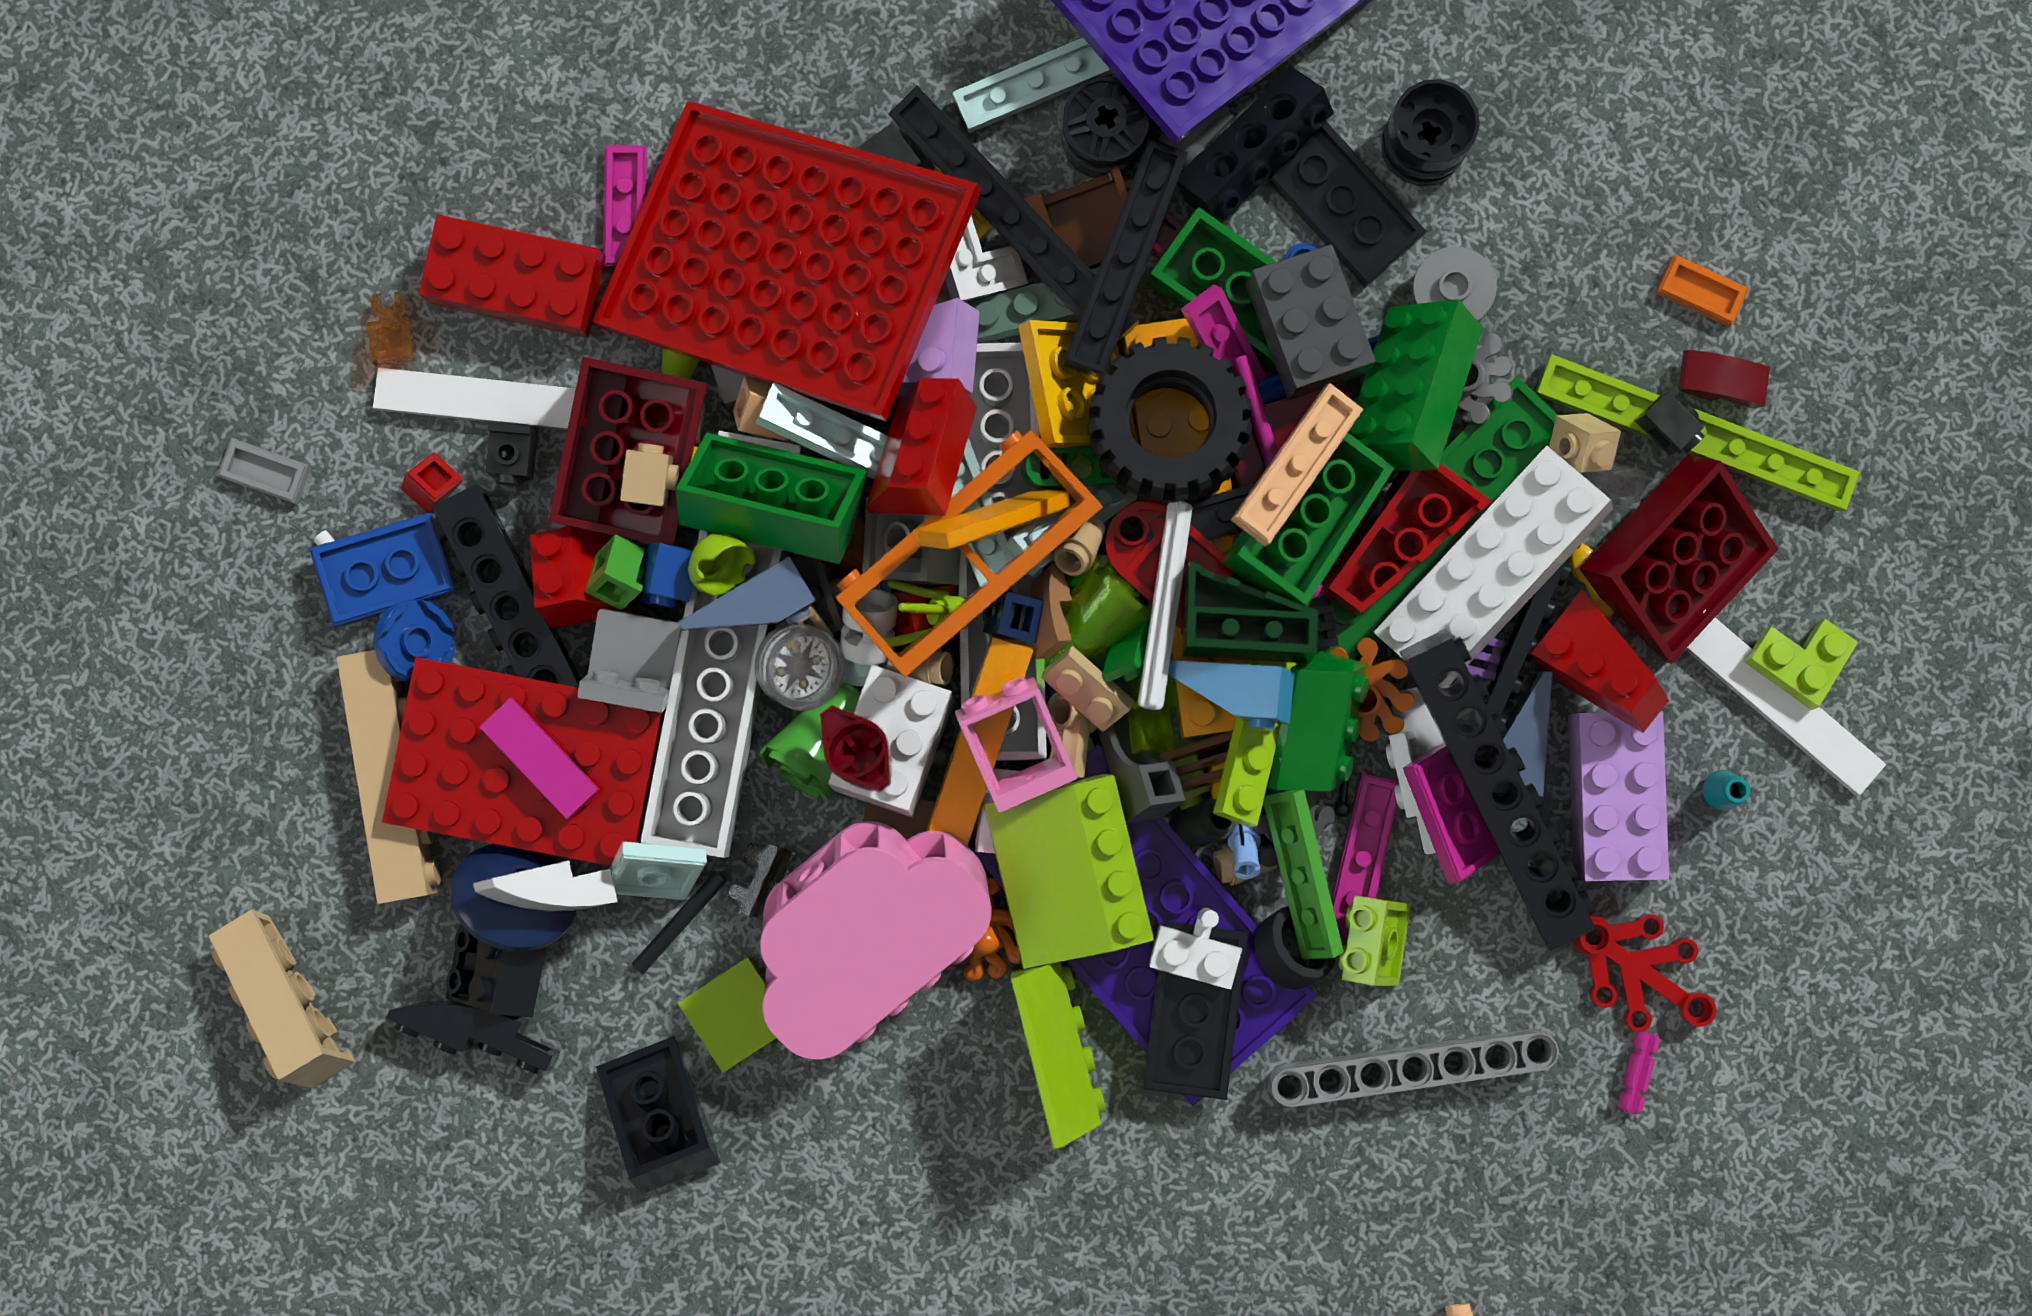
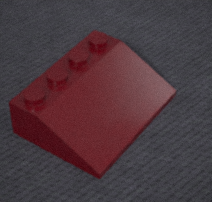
M582 356L548 522L610 535L617 534L624 538L647 543H662L674 546L679 524L676 491L669 490L667 507L620 501L626 450L637 451L638 443L664 446L663 454L673 456L672 465H679V484L692 460L707 383Z
M1687 455L1582 565L1580 570L1598 596L1666 663L1672 664L1779 549L1723 463L1719 460Z

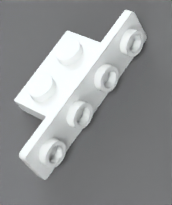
M1416 687L1400 691L1410 692L1414 696L1415 703L1411 709L1401 712L1392 703L1394 715L1402 717L1405 724L1401 732L1389 736L1390 744L1386 745V755L1392 769L1396 768L1399 781V785L1395 786L1397 804L1401 810L1405 809L1407 818L1417 817L1425 854H1433L1436 852L1403 767L1439 746L1444 741Z

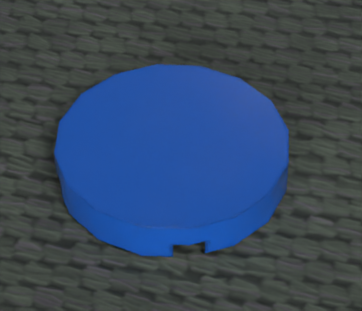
M407 600L396 603L381 615L375 627L373 645L377 660L388 674L399 681L410 682L415 657L444 663L451 662L455 653V644H453L452 637L454 629L452 622L445 612L431 602Z

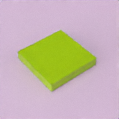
M750 957L745 958L678 1003L722 1073L776 1039L766 1025L763 1016L765 980Z

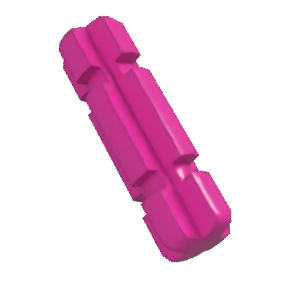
M1644 1031L1635 1034L1632 1047H1635L1636 1050L1635 1053L1630 1054L1623 1081L1626 1089L1625 1092L1621 1091L1618 1101V1107L1623 1111L1640 1114L1643 1110L1645 1098L1642 1097L1643 1091L1647 1092L1655 1063L1652 1055L1653 1053L1657 1054L1660 1038L1655 1034Z

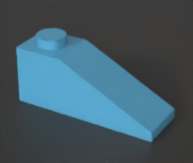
M1170 660L1168 670L1170 676L1234 716L1248 721L1249 728L1273 731L1275 730V723L1290 724L1295 673L1278 666Z

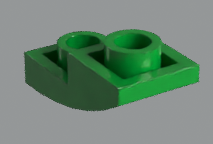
M1151 613L1128 624L1116 637L1104 664L1102 676L1106 683L1121 676L1127 682L1142 674Z

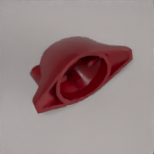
M832 705L820 713L824 756L830 770L840 779L861 789L881 792L891 784L892 759L889 743L883 730L868 719Z

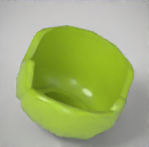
M717 533L708 535L699 541L691 554L688 565L690 581L695 588L710 596L726 594L737 584L745 582V567L747 564H755L756 557L751 546L730 534Z

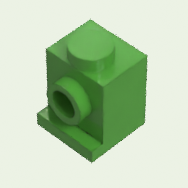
M615 534L596 553L585 592L619 610L624 609L642 591L643 585L639 584L643 576L644 567L640 565L645 549L638 546L635 542Z

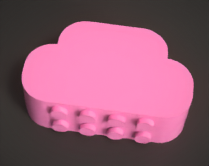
M864 821L843 829L780 881L770 891L765 901L760 941L761 955L766 964L763 1016L766 1025L773 1035L788 1050L798 1056L808 1059L833 1057L843 1052L855 1041L859 1043L865 1041L873 1034L877 1023L887 1015L895 1016L901 1012L908 1004L909 997L919 989L927 990L933 986L940 978L941 971L953 962L958 964L965 960L973 951L974 945L984 936L991 920L987 877L980 859L961 839L947 832L926 831L914 835L906 841L898 831L889 825L875 821Z

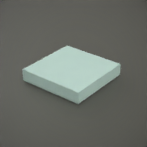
M622 842L612 862V866L609 868L615 892L620 895L685 900L707 863L706 849Z

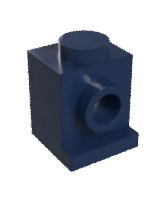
M1005 591L983 610L984 628L982 633L994 634L1011 640L1035 643L1044 601ZM1024 607L1027 609L1021 631L1018 630V627L1020 623L1022 609Z

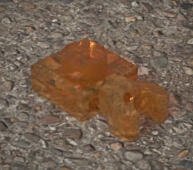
M399 291L394 292L395 301L389 308L382 307L378 294H374L371 297V306L379 318V321L367 322L370 358L374 366L416 361L413 326L409 317H402L406 305Z

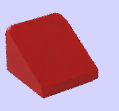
M433 452L404 475L401 489L423 510L433 514L432 506L447 499L463 482L464 478Z

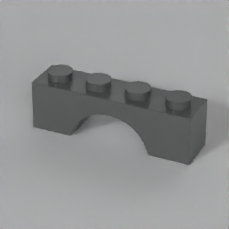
M1110 648L1101 649L1089 660L1102 672ZM1142 674L1125 682L1122 676L1112 680L1134 702L1131 710L1104 732L1097 728L1110 772L1115 777L1126 823L1162 818L1186 801L1174 761H1166L1159 758L1153 752L1145 737L1142 725V707L1138 704Z

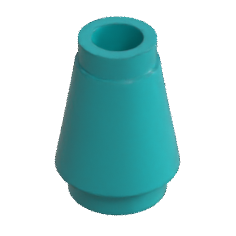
M1718 770L1711 773L1703 785V795L1706 802L1712 808L1719 811L1734 809L1746 801L1751 792L1750 785L1746 780L1728 770ZM1731 785H1732V787H1733V789H1732L1733 795L1730 794V786H1731Z

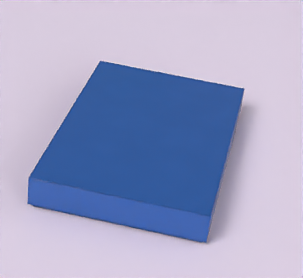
M431 512L309 548L334 628L382 615L396 603L407 600L429 601L456 592L440 537L432 523L434 518Z

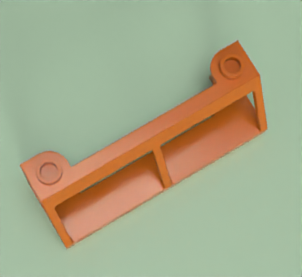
M1016 430L998 446L1003 453L950 498L946 516L930 515L865 572L860 574L855 568L836 585L841 592L835 598L904 677L909 675L1103 507L1032 430L1026 432L1023 436ZM1033 451L1061 486L1069 492V495L1075 502L1048 529L995 574L968 544L958 546L984 575L987 581L925 635L920 636L896 655L856 609L855 603L922 547L921 544H918L917 529L958 516Z

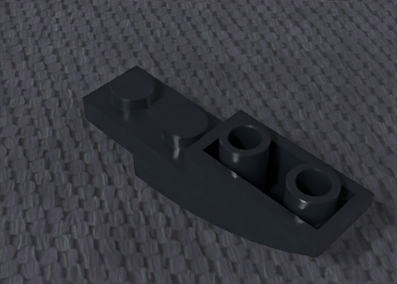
M455 1001L420 1002L390 1009L386 1018L396 1022L395 1029L412 1037H418L421 1033L434 1039L433 1046L446 1053L455 1055L457 1051L464 1052L472 1048L474 1041L477 1040L479 1041L478 1048L495 1056H501L504 1052L517 1058V1066L536 1074L540 1070L548 1071L553 1068L560 1054V1051L523 1035L530 1019L521 1016L488 1014Z

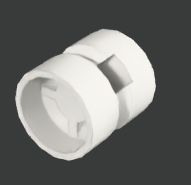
M880 589L870 590L855 603V607L883 640L895 637L893 628L896 624L898 600L889 592ZM843 607L842 621L845 625H843L841 630V655L847 660L858 664L875 665L887 662L888 658Z

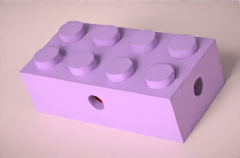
M1660 711L1644 733L1610 713H1577L1568 715L1573 865L1579 876L1574 880H1669L1663 711Z

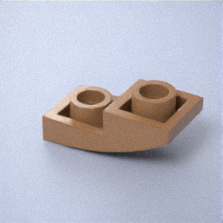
M1052 563L1031 582L1029 591L1030 598L1044 601L1035 643H1032L1036 659L1051 658L1072 640L1062 609L1073 600L1064 573L1055 563Z

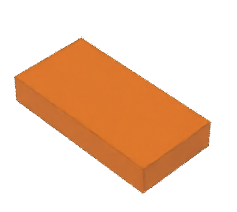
M1674 254L1667 265L1655 294L1730 327L1737 317L1749 288Z

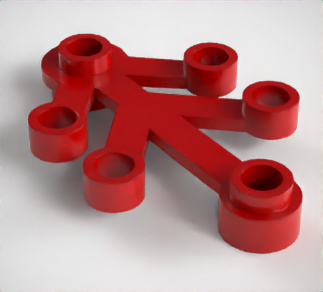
M1643 914L1636 921L1610 925L1601 917L1590 916L1596 928L1595 930L1599 934L1598 941L1595 944H1589L1586 941V934L1572 940L1576 950L1588 957L1593 986L1589 991V997L1595 1005L1607 1008L1616 1002L1617 991L1609 983L1606 957L1619 965L1627 1004L1623 1020L1629 1029L1637 1032L1645 1031L1649 1028L1652 1021L1650 1012L1645 1009L1640 980L1678 1006L1679 1014L1686 1023L1703 1027L1714 1020L1717 1009L1714 1000L1710 996L1700 992L1688 993L1650 966L1673 961L1681 963L1694 961L1698 955V947L1693 940L1677 938L1670 945L1630 952L1616 943V941L1638 936L1648 939H1656L1661 936L1664 924L1657 915ZM1648 919H1653L1656 923V930L1652 934H1647L1643 929V924ZM1682 943H1687L1690 946V954L1686 958H1681L1678 955V947ZM1601 987L1608 988L1610 992V997L1605 1002H1600L1597 999V991ZM1693 1001H1698L1701 1004V1012L1697 1016H1692L1689 1013V1005ZM1636 1011H1641L1644 1015V1021L1640 1026H1634L1631 1022V1016Z

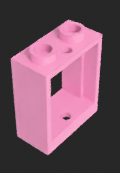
M1024 677L1010 680L1001 687L1002 691L988 697L984 694L971 697L962 703L961 709L955 711L960 727L999 813L1078 779L1034 677L1027 680ZM1031 698L1056 756L998 781L972 723Z

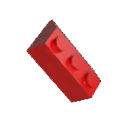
M920 378L898 401L865 508L868 513L946 516L977 408L960 379Z

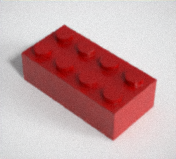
M437 214L418 294L431 305L589 338L605 269L603 266L604 255L598 248Z

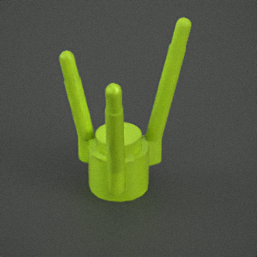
M889 580L887 582L890 588L933 599L928 604L900 603L898 609L902 612L924 613L929 624L934 626L966 599L962 596H950L948 591L932 590L896 580ZM930 629L893 637L884 641L890 647L912 643L923 634L925 635Z

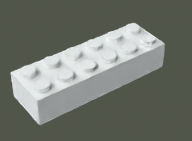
M1546 446L1382 622L1374 633L1402 658L1399 651L1446 629L1453 639L1459 636L1462 638L1472 658L1465 662L1466 666H1468L1614 510L1611 499L1551 448ZM1448 671L1442 674L1438 680V687L1447 688L1458 676L1457 672Z

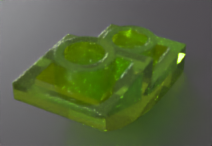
M1141 674L1132 679L1130 697L1134 700L1129 711L1132 754H1162L1175 749L1169 709L1179 705L1175 678L1168 674L1164 704L1161 709H1145L1138 704Z

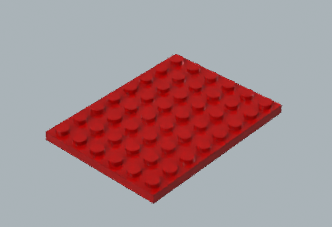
M687 100L592 322L599 328L770 384L775 382L792 391L886 421L979 198L981 188L975 182Z

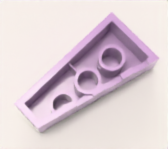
M959 298L934 305L897 395H905L920 378H958L966 391L973 393L980 311Z

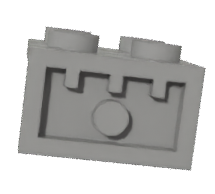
M605 608L600 609L597 613L588 674L580 681L577 698L662 713L667 706L681 629L678 622Z

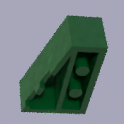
M1189 562L1185 573L1182 656L1311 663L1317 654L1318 610L1268 591L1266 593L1240 583V580L1230 576L1228 578L1203 569L1199 564Z

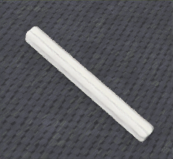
M1183 501L1168 503L1138 698L1139 706L1145 709L1159 710L1164 704L1192 515V506Z

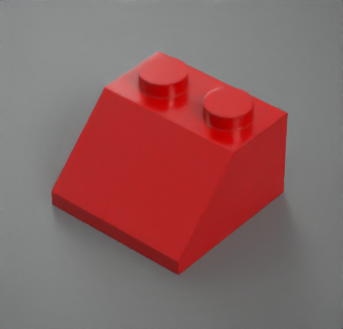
M572 526L530 534L534 608L551 629L594 621L597 619L598 611L602 608L632 613L631 602L624 609L619 610L585 592L596 553L614 535Z

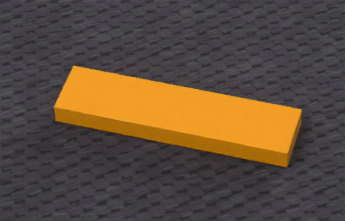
M1038 488L917 529L918 544L950 550L1067 509L1070 506L1069 492Z

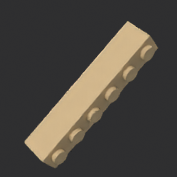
M375 650L338 656L337 663L377 904L437 894L436 885L440 884L441 876L437 861H431L429 844H432L434 841L433 832L382 823L407 697H404L402 682L384 670L377 660Z

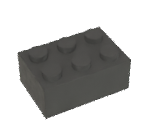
M1332 244L1252 271L1245 285L1288 400L1321 390L1329 383L1336 385L1367 374L1376 360Z

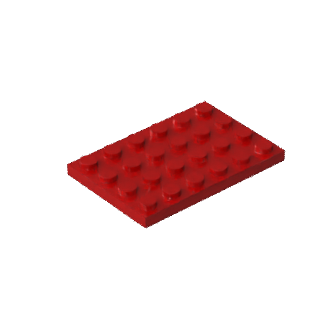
M415 657L382 823L612 866V862L622 842L638 843L664 710L662 713L577 698L579 690L577 687ZM510 697L518 702L600 789L570 819H566L480 728Z

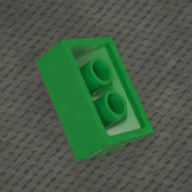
M1320 651L1315 655L1310 664L1298 663L1291 667L1290 671L1295 673L1290 724H1280L1269 788L1275 790L1304 789L1305 791H1332L1350 778L1354 766V758L1350 757L1352 742L1357 740L1362 726V719L1358 717L1360 702L1362 703L1365 700L1370 685L1369 678L1365 677L1367 663Z

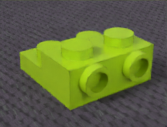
M1354 896V901L1348 906L1345 918L1346 927L1349 928L1347 945L1343 946L1344 953L1339 957V967L1343 970L1342 980L1373 986H1399L1411 903Z

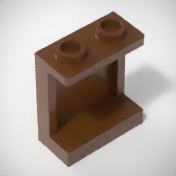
M1118 165L1110 167L1112 172L1046 197H1042L1040 193L1024 198L1089 269H1094L1101 265L1133 182L1130 173L1122 176Z

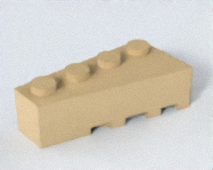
M251 909L208 935L214 946V949L211 951L212 957L217 966L222 971H226L231 982L229 986L230 995L237 1005L243 1007L249 1019L246 1022L247 1030L251 1037L261 1044L267 1056L264 1058V1065L274 1079L314 1088L355 1063L349 1050L340 1052L331 1038L338 1031L330 1018H325L317 1008L312 1006L311 1001L314 1000L316 994L309 982L300 973L292 972L291 967L295 966L297 962L269 915Z

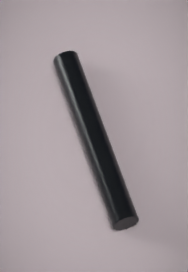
M715 870L631 964L640 973L645 974L723 887L727 879Z

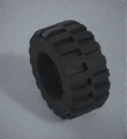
M1166 337L1153 338L1152 345L1144 347L1139 342L1129 347L1128 355L1125 357L1121 355L1116 356L1109 363L1107 373H1102L1096 383L1095 393L1091 397L1088 419V434H1090V448L1093 457H1097L1100 463L1099 469L1105 478L1111 477L1116 482L1115 488L1124 495L1128 491L1137 495L1136 501L1138 502L1144 501L1149 503V500L1160 501L1162 506L1178 501H1184L1188 504L1196 503L1200 496L1204 494L1207 496L1212 495L1219 490L1225 480L1229 481L1235 473L1240 460H1242L1252 428V423H1250V416L1252 414L1251 399L1245 397L1247 386L1241 376L1235 377L1232 374L1233 364L1225 356L1217 360L1213 357L1214 349L1204 343L1200 349L1189 346L1191 339L1178 337L1177 344H1167ZM1171 388L1184 391L1196 398L1202 404L1209 417V432L1202 446L1197 451L1178 458L1160 457L1142 448L1133 438L1129 426L1130 412L1135 402L1141 396L1156 389Z

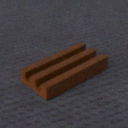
M1233 731L1162 753L1163 760L1177 761L1230 744ZM1228 751L1176 767L1178 777L1225 763ZM1224 768L1180 781L1183 793L1220 782Z

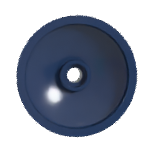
M485 845L466 856L457 867L450 888L451 905L461 925L479 941L506 951L527 952L553 944L568 931L577 910L544 911L521 908L498 902L476 893L473 883L561 863L550 854L503 845Z

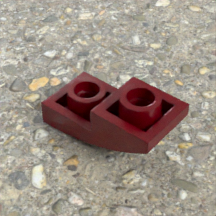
M1686 350L1683 351L1678 389L1709 401L1722 398L1756 409L1765 406L1770 367L1732 356Z

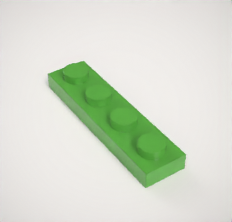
M1290 790L1267 794L1264 796L1263 802L1301 958L1317 959L1339 956L1344 953L1305 790Z

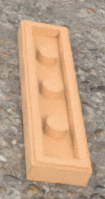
M1331 383L1324 386L1231 518V521L1262 545L1270 544L1363 409Z

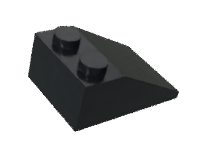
M675 1036L596 1066L629 1180L641 1194L721 1163L709 1124Z

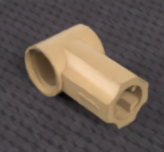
M1055 693L1048 701L1047 709L1076 776L1084 778L1089 734L1093 733L1098 727L1059 693ZM1053 747L1051 749V758L1056 756Z

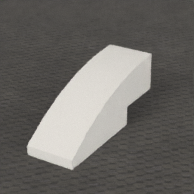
M569 861L473 883L476 893L498 902L527 909L573 911L618 902L610 869L573 877Z

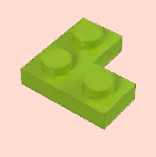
M1825 618L1816 623L1802 648L1771 626L1762 632L1744 662L1807 708L1814 710L1820 707L1858 642Z

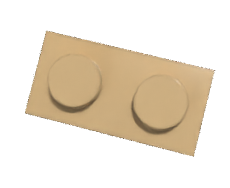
M1073 646L1047 666L1041 676L1046 683L1102 732L1129 712L1134 702L1113 681L1106 683L1102 676L1103 672Z

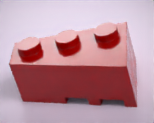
M1583 590L1578 593L1531 653L1543 672H1553L1552 680L1642 733L1646 731L1669 701L1657 678Z

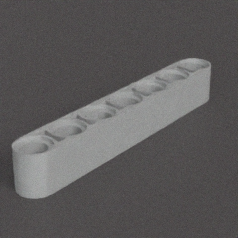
M1525 1029L1284 1064L1271 1071L1267 1086L1270 1094L1278 1103L1286 1107H1297L1544 1071L1556 1063L1559 1057V1048L1557 1042L1551 1036L1536 1029ZM1535 1039H1541L1544 1044L1542 1056L1536 1060H1530L1527 1055L1529 1043ZM1500 1045L1503 1050L1501 1062L1495 1066H1489L1485 1060L1487 1050L1491 1046ZM1452 1051H1459L1462 1056L1460 1068L1454 1072H1447L1444 1067L1446 1055ZM1418 1057L1421 1062L1419 1074L1413 1078H1405L1402 1072L1404 1062L1408 1058ZM1369 1063H1377L1380 1067L1378 1080L1371 1084L1363 1083L1361 1080L1363 1067ZM1328 1069L1337 1070L1339 1073L1337 1086L1330 1090L1322 1089L1319 1084L1321 1074ZM1286 1075H1294L1298 1079L1296 1092L1289 1096L1279 1094L1278 1083L1280 1079Z

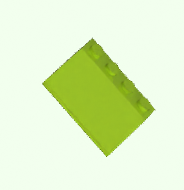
M1100 774L1069 782L1000 813L994 802L983 804L1024 969L1112 952L1154 940L1113 774Z
M1056 962L1026 969L1023 967L1011 969V981L1054 1149L1064 1147L1100 1126L1099 1113L1107 1111L1101 1087L1092 1089L1088 1072L1096 1071L1091 1047L1082 1048L1078 1032L1086 1030L1080 1005L1071 1006L1068 991L1076 988L1070 965L1061 967V963Z

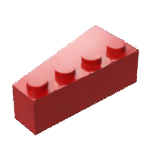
M1442 463L1439 464L1438 470L1400 472L1321 583L1325 596L1350 614L1364 612L1399 582L1408 571L1426 559L1436 547L1449 536L1455 534L1471 517L1483 510L1492 501Z

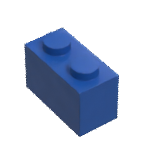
M662 543L638 544V546L645 549L640 565L644 567V573L639 584L643 585L641 593L638 594L640 595L639 603L660 608H674L675 602H689L693 584L689 578L688 565L693 551Z

